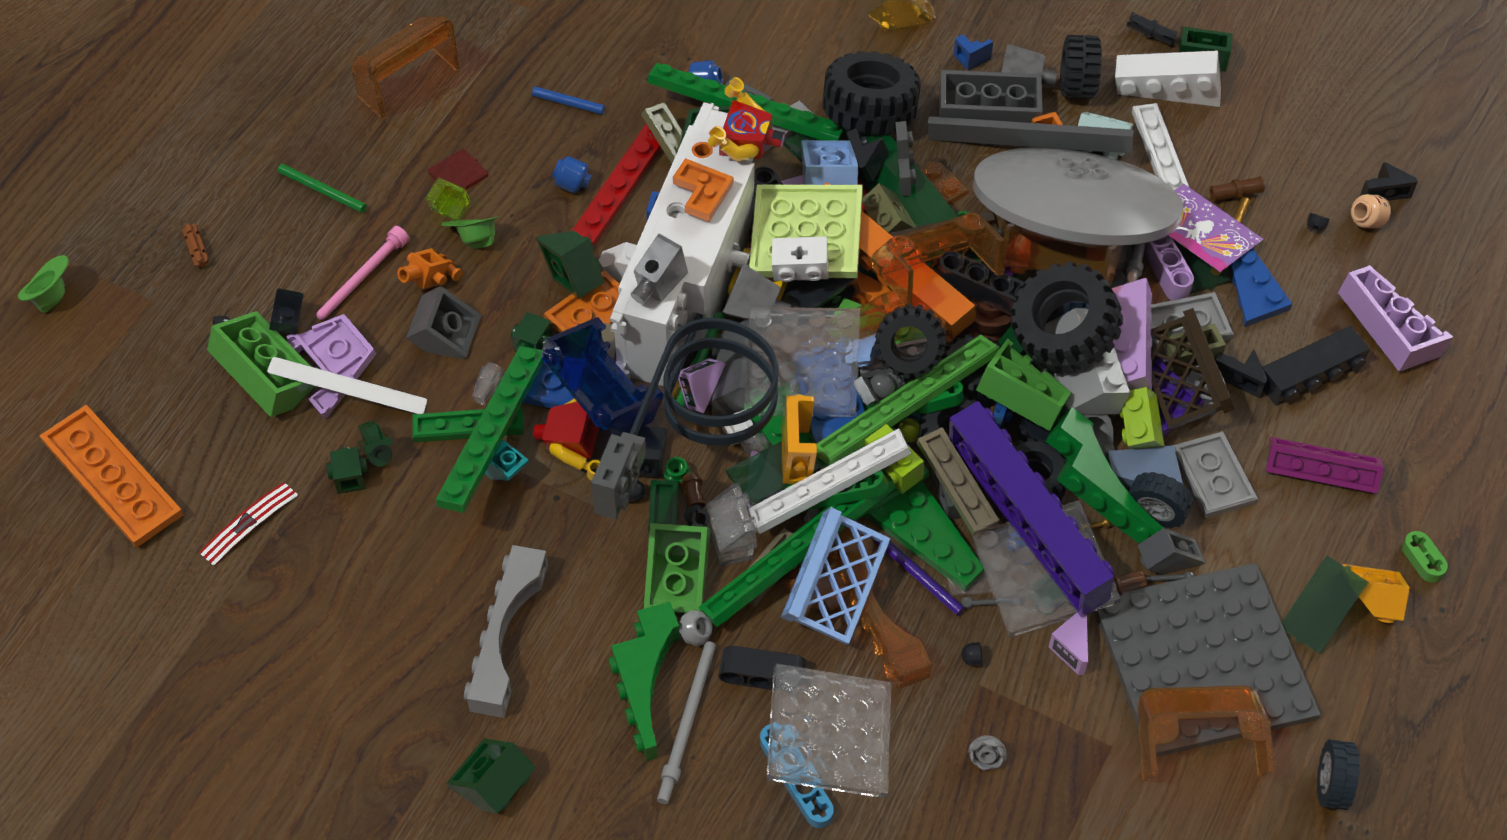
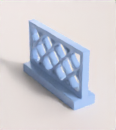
M832 507L823 512L781 618L790 622L796 621L841 643L849 644L890 538L842 516L841 511ZM841 524L851 529L854 540L841 543L837 533ZM869 537L881 542L877 553L870 556L867 555L862 540ZM835 541L836 547L831 548L833 542ZM857 543L862 559L850 563L843 547ZM838 550L844 566L831 570L827 557L830 552ZM874 558V561H873V563H872V565H871V562H870L869 559ZM864 562L868 576L865 580L857 582L851 566ZM823 567H824L826 573L821 574V572H822V570H823ZM846 569L852 585L839 590L833 573ZM828 576L834 592L821 597L816 585L820 578ZM864 584V586H863V588H862V591H861L859 585ZM854 588L858 601L856 606L847 609L841 593ZM814 594L816 599L811 600V597ZM836 595L842 611L829 616L823 600ZM817 602L823 619L813 621L804 617L808 605ZM842 614L844 615L848 625L844 635L834 630L830 619ZM825 622L826 626H823L820 623Z

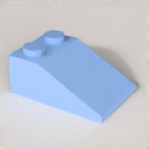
M801 140L803 185H823L826 182L830 185H857L858 164L850 141Z

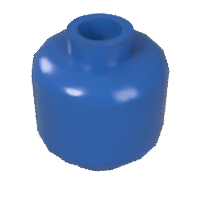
M714 61L693 62L689 66L688 72L695 74V76L707 80H715L720 84L723 83L721 67L716 65Z
M566 156L563 160H558L552 178L555 179L554 182L557 187L575 194L581 188H587L592 175L587 173L588 165L571 156Z

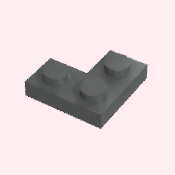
M906 121L896 122L901 196L912 195L911 185L916 184L915 168L910 169V166L914 165L913 150H908L909 147H913L912 131L907 132Z

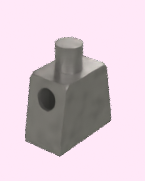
M1007 44L1001 72L1041 74L1042 84L1055 86L1058 71L1043 69L1045 61L1043 54Z
M660 233L656 236L634 269L637 286L631 293V297L636 302L644 305L650 296L658 301H663L686 276L688 270L682 246Z
M743 264L722 314L766 324L770 314L785 320L791 305L777 299L781 287Z

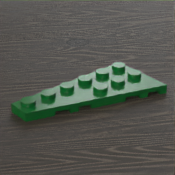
M923 481L865 515L866 518L964 592L984 573L983 565Z

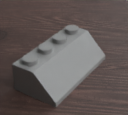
M1074 308L1045 324V332L1062 334L1075 329L1085 319L1089 308ZM1115 348L1110 353L1106 351L1103 354V360L1099 363L1096 361L1089 364L1090 368L1082 371L1081 368H1076L1075 373H1065L1064 369H1061L1060 373L1054 372L1056 380L1071 392L1065 404L1066 411L1073 407L1081 414L1120 413L1130 391Z

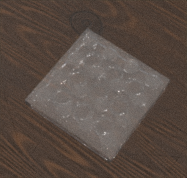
M750 307L749 328L757 332L769 343L778 361V401L773 415H783L786 395H804L814 397L815 403L812 416L856 417L857 390L853 381L858 379L860 309ZM748 339V347L760 354L772 368L771 362L763 350ZM748 358L744 411L757 404L765 396L771 385L765 372ZM769 403L768 406H767L761 413H759L758 415H764V414L766 413L767 409L769 408L770 403Z
M1080 500L1062 505V510L1065 514L1072 516L1076 520L1082 536L1085 539L1089 538L1093 542L1097 550L1096 554L1103 562L1104 557ZM1009 522L991 527L975 536L971 534V539L980 562L984 567L985 575L1009 637L1068 620L1077 613ZM1114 581L1110 600L1093 611L1120 603L1121 598Z
M776 664L773 669L767 780L885 798L888 794L891 682Z

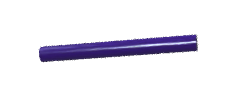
M876 540L874 541L878 546L881 543ZM889 541L885 552L956 616L960 615L965 607Z

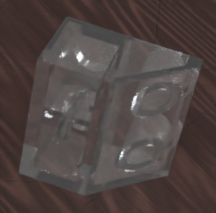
M739 483L732 484L706 504V511L710 516L708 528L711 529V538L720 567L752 560L753 548L757 547L755 533H758L756 520L754 516L749 517L747 510L750 509L749 498L746 492L742 493Z

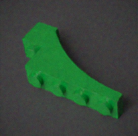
M1071 407L1056 421L1045 441L1067 458L1056 480L1138 544L1142 543L1164 527L1134 500L1117 478L1095 437L1092 428L1094 423Z
M670 601L638 610V622L633 623L637 638L611 645L612 657L608 658L612 675L618 674L620 680L619 683H616L620 700L626 699L628 708L624 709L628 725H634L637 734L633 735L637 752L643 751L646 762L658 758L657 744L651 721V706L655 682L669 648L674 641L680 640L679 624Z

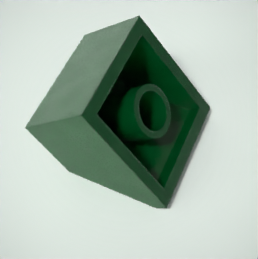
M576 231L540 235L536 238L553 280L578 299L605 283L601 274L603 271L602 265L594 257L592 251L595 248L587 236L583 237Z
M484 738L446 782V785L482 811L498 814L510 804V798L529 781V775L536 767L514 743Z

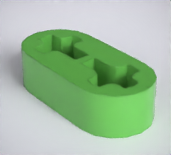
M1413 531L1407 534L1402 544L1403 553L1424 580L1432 583L1439 582L1448 569L1445 558L1425 533ZM1412 542H1413L1415 545L1420 544V545L1422 546L1421 549H1420L1418 546L1413 547V546L1411 545ZM1428 565H1430L1431 567L1436 566L1438 570L1436 571L1435 569H1429Z

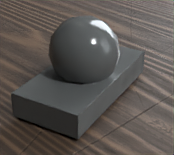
M878 373L871 380L861 376L853 381L863 402L870 407L894 393L896 389L894 378L887 373Z

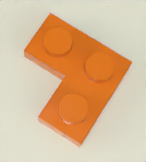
M685 158L673 176V184L693 192L685 204V213L710 222L733 186L734 177Z

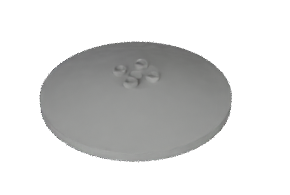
M1035 147L999 152L981 161L976 167L973 178V190L977 198L996 215L1027 230L1079 243L1132 245L1155 241L1166 237L1177 229L1183 212V203L1180 196L1170 185L1157 176L1137 166L1114 158L1078 150Z

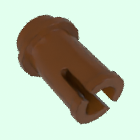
M697 473L684 475L681 488L685 489L687 506L699 505L704 508L706 504L701 489L703 484L702 478Z

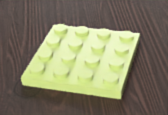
M757 185L749 267L764 277H773L772 238L827 236L829 251L828 278H858L863 186Z

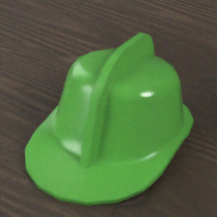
M500 217L443 222L441 225L455 226L464 244L478 249L494 243L495 219Z
M61 255L48 261L19 292L18 299L21 301L29 300L43 313L48 312L58 304L65 294V284L61 276L68 267V257Z

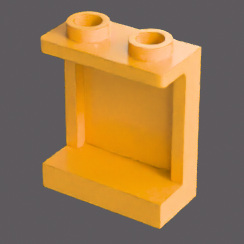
M786 395L781 425L783 484H796L813 475L817 445L814 443H799V433H809L815 403L813 396Z

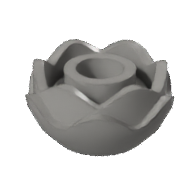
M690 610L681 617L679 632L687 644L698 647L709 640L712 634V623L702 611Z
M990 735L976 738L970 744L968 750L971 762L982 770L1000 767L1007 756L1004 744L998 738Z

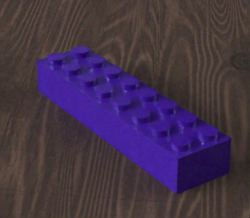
M979 401L950 417L949 439L967 468L1082 618L1110 600L1114 571L1107 561L1104 560L1102 562L1096 554L1097 550L1093 542L1089 538L1085 539L1079 532L1080 529L1076 520L1072 516L1065 514L1059 498L1055 494L1048 492L1042 476L1030 469L1025 454L1013 447L1011 437L1005 429L1000 430L996 425L995 417L990 409H984Z

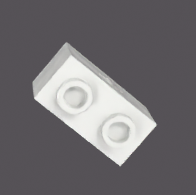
M827 236L772 238L774 281H817L819 279H828L829 251Z

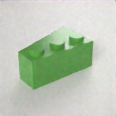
M1007 339L986 367L976 390L989 399L995 400L1011 411L1050 431L1059 418L1071 392L1047 371L1041 373L1031 364L1033 359L1027 354L1022 357L1012 348L1014 343Z

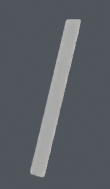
M277 357L272 358L267 370L268 373L416 414H423L427 403L426 398Z

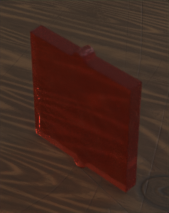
M464 148L427 169V173L437 182V187H442L451 198L488 177V173L479 165L478 159H474Z

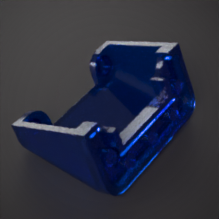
M596 317L546 338L541 354L543 363L551 369L590 416L594 425L602 430L632 428L648 389L645 384L636 387L609 356L608 351L611 344L608 341H603L601 331L605 330L606 325L601 319ZM658 387L641 427L653 422L662 402L664 394Z

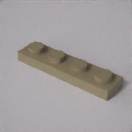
M937 429L918 438L917 445L971 534L975 536L998 525L999 519L944 429Z

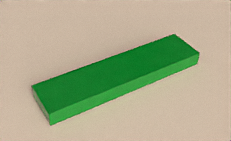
M522 406L505 436L524 435ZM485 409L412 414L413 442L469 439Z

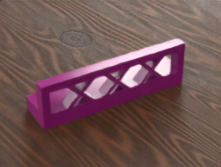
M1270 437L1268 443L1269 454L1265 467L1266 472L1378 494L1384 470L1381 458Z

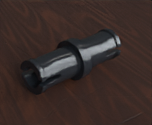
M1135 12L1131 14L1130 21L1126 25L1146 34L1145 37L1149 39L1153 37L1169 46L1173 44L1174 37L1178 33L1158 24L1159 21L1155 19L1151 21Z

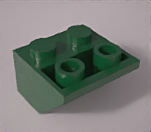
M1181 26L1178 53L1218 51L1220 71L1226 72L1231 54L1233 34Z

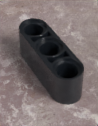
M727 646L722 652L718 677L721 681L728 684L798 693L803 690L807 660L794 654L740 646Z

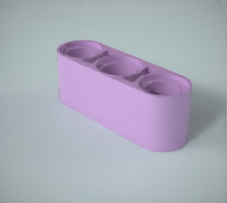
M1167 235L1161 239L1147 242L1144 256L1169 300L1189 297L1194 277L1173 238Z

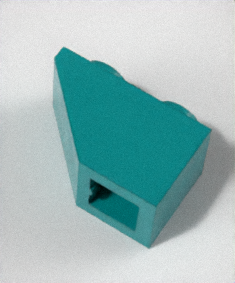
M503 440L485 474L494 480H510L529 463V459Z

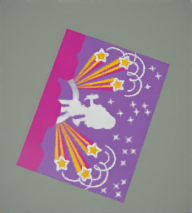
M1185 184L1175 189L1182 200L1183 212L1179 226L1169 236L1219 272L1263 240V238Z

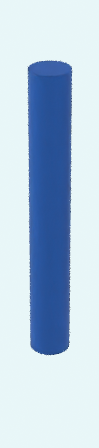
M536 86L532 90V96L600 115H603L605 111V105Z

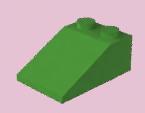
M650 523L644 609L670 601L674 612L688 613L690 610L700 611L699 606L703 604L709 561L710 528Z

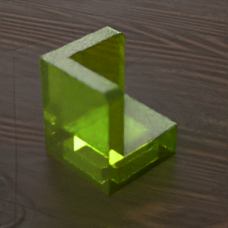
M439 177L426 197L432 211L453 220L460 219L470 202L464 188Z

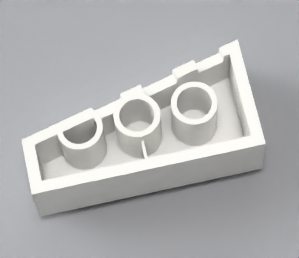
M1218 51L1117 55L1115 72L1117 94L1220 107L1221 78Z

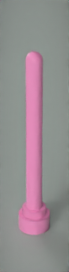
M394 226L387 233L386 243L318 310L316 314L318 319H326L394 249L403 248L410 241L409 235L401 227Z

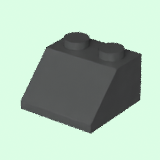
M440 286L421 296L406 338L427 353L464 359L467 357L481 314Z

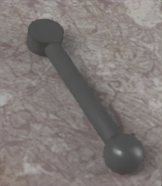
M1187 571L1184 574L1146 576L1147 581H1170L1194 577L1195 575L1193 572Z
M1013 595L1011 598L972 600L970 597H964L961 601V605L967 610L977 605L1012 604L1013 606H1019L1022 603L1019 595Z

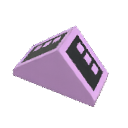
M707 359L681 370L678 380L688 409L704 414L726 363Z
M1076 613L1052 633L1049 648L1078 675H1084L1088 664L1087 615L1081 618Z

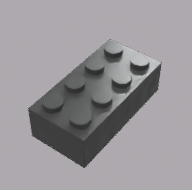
M941 70L939 117L1032 123L1034 117L1042 116L1041 74Z

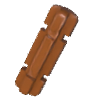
M188 223L182 231L194 266L205 268L207 263H209V258L196 224L190 225Z

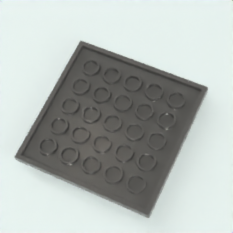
M1256 563L1125 591L1122 595H1119V593L1112 594L1109 601L1094 610L1149 759L1318 720L1320 717V712Z

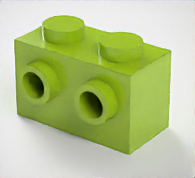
M1147 387L1131 390L1119 413L1121 418H1124L1125 428L1122 429V437L1125 445H1128L1131 449L1164 446L1157 395Z
M885 424L865 439V446L893 432V430ZM910 447V455L881 469L884 475L893 481L901 494L924 478V461Z

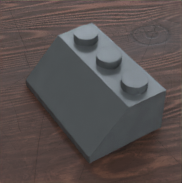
M745 320L740 324L751 328L752 320ZM726 330L719 333V338L733 340L751 348V340L744 336ZM712 348V359L726 363L708 405H712V416L732 415L745 410L750 359L729 350Z

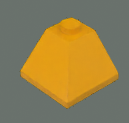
M1347 564L1341 565V570L1348 583L1377 620L1386 623H1394V620L1404 621L1410 587L1400 572Z

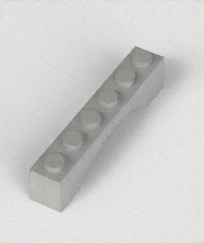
M512 545L510 555H505L502 565L504 575L502 580L497 581L495 587L496 602L495 605H490L487 614L488 629L487 631L483 630L480 637L479 646L482 649L480 655L475 656L473 660L472 682H467L464 690V700H467L470 712L501 718L505 717L512 690L509 677L502 664L501 650L503 639L509 622L517 610L542 588L548 567L547 554L544 550Z

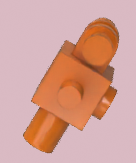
M430 248L410 253L407 257L409 265L400 267L397 273L401 282L413 281L416 286L428 289L437 285H444L447 281V275H450L454 281H458L463 275V270L456 268L455 262L448 259L447 256L442 253L438 254L436 250Z

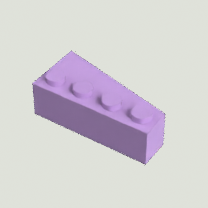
M1371 266L1349 272L1338 294L1399 372L1442 356L1453 338L1451 334L1447 331L1442 333L1434 326L1435 321L1428 315L1422 316L1413 308L1415 304L1409 298L1401 297L1394 292L1396 287Z
M1147 278L1112 288L1122 308L1120 312L1123 315V324L1119 326L1122 332L1119 339H1114L1113 343L1129 391L1144 387L1152 391V292Z

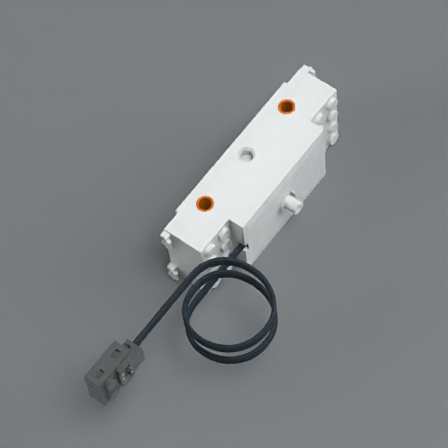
M703 103L694 125H689L618 287L619 297L610 317V322H613L611 332L615 333L617 359L614 370L617 371L615 379L624 383L630 382L631 377L650 383L630 434L623 432L621 437L611 434L591 482L594 514L616 520L621 509L625 510L630 497L628 491H633L640 474L639 470L646 455L645 438L637 435L658 385L664 387V408L669 424L683 437L706 445L735 444L758 434L771 420L778 401V361L769 343L757 332L743 324L727 319L713 318L716 312H721L736 267L742 268L743 264L749 267L750 253L743 252V249L746 248L747 242L751 238L749 231L754 221L755 163H752L753 158L738 162L731 157L720 156L719 145L714 148L709 146L708 139L711 137L709 131L714 126L723 128L728 113L720 112L719 107L714 106V103ZM685 158L734 177L733 186L710 222L685 213V204L693 192L673 184V176ZM660 233L682 246L688 273L663 301H658L650 296L646 303L642 305L631 297V293L637 286L634 269ZM708 329L734 332L751 340L767 355L772 368L760 354L746 345L729 339L704 338ZM710 348L729 350L747 357L765 372L771 383L767 393L757 404L740 413L726 416H709L690 411L674 399L672 392L687 355L697 350ZM770 403L766 413L755 424L742 431L724 435L705 434L689 429L681 424L671 412L672 409L680 417L695 424L725 427L741 424L754 418Z

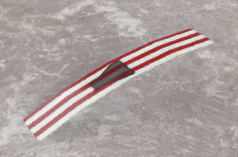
M286 483L280 484L239 514L200 551V554L212 565H215L251 530L276 510L297 497L298 494Z

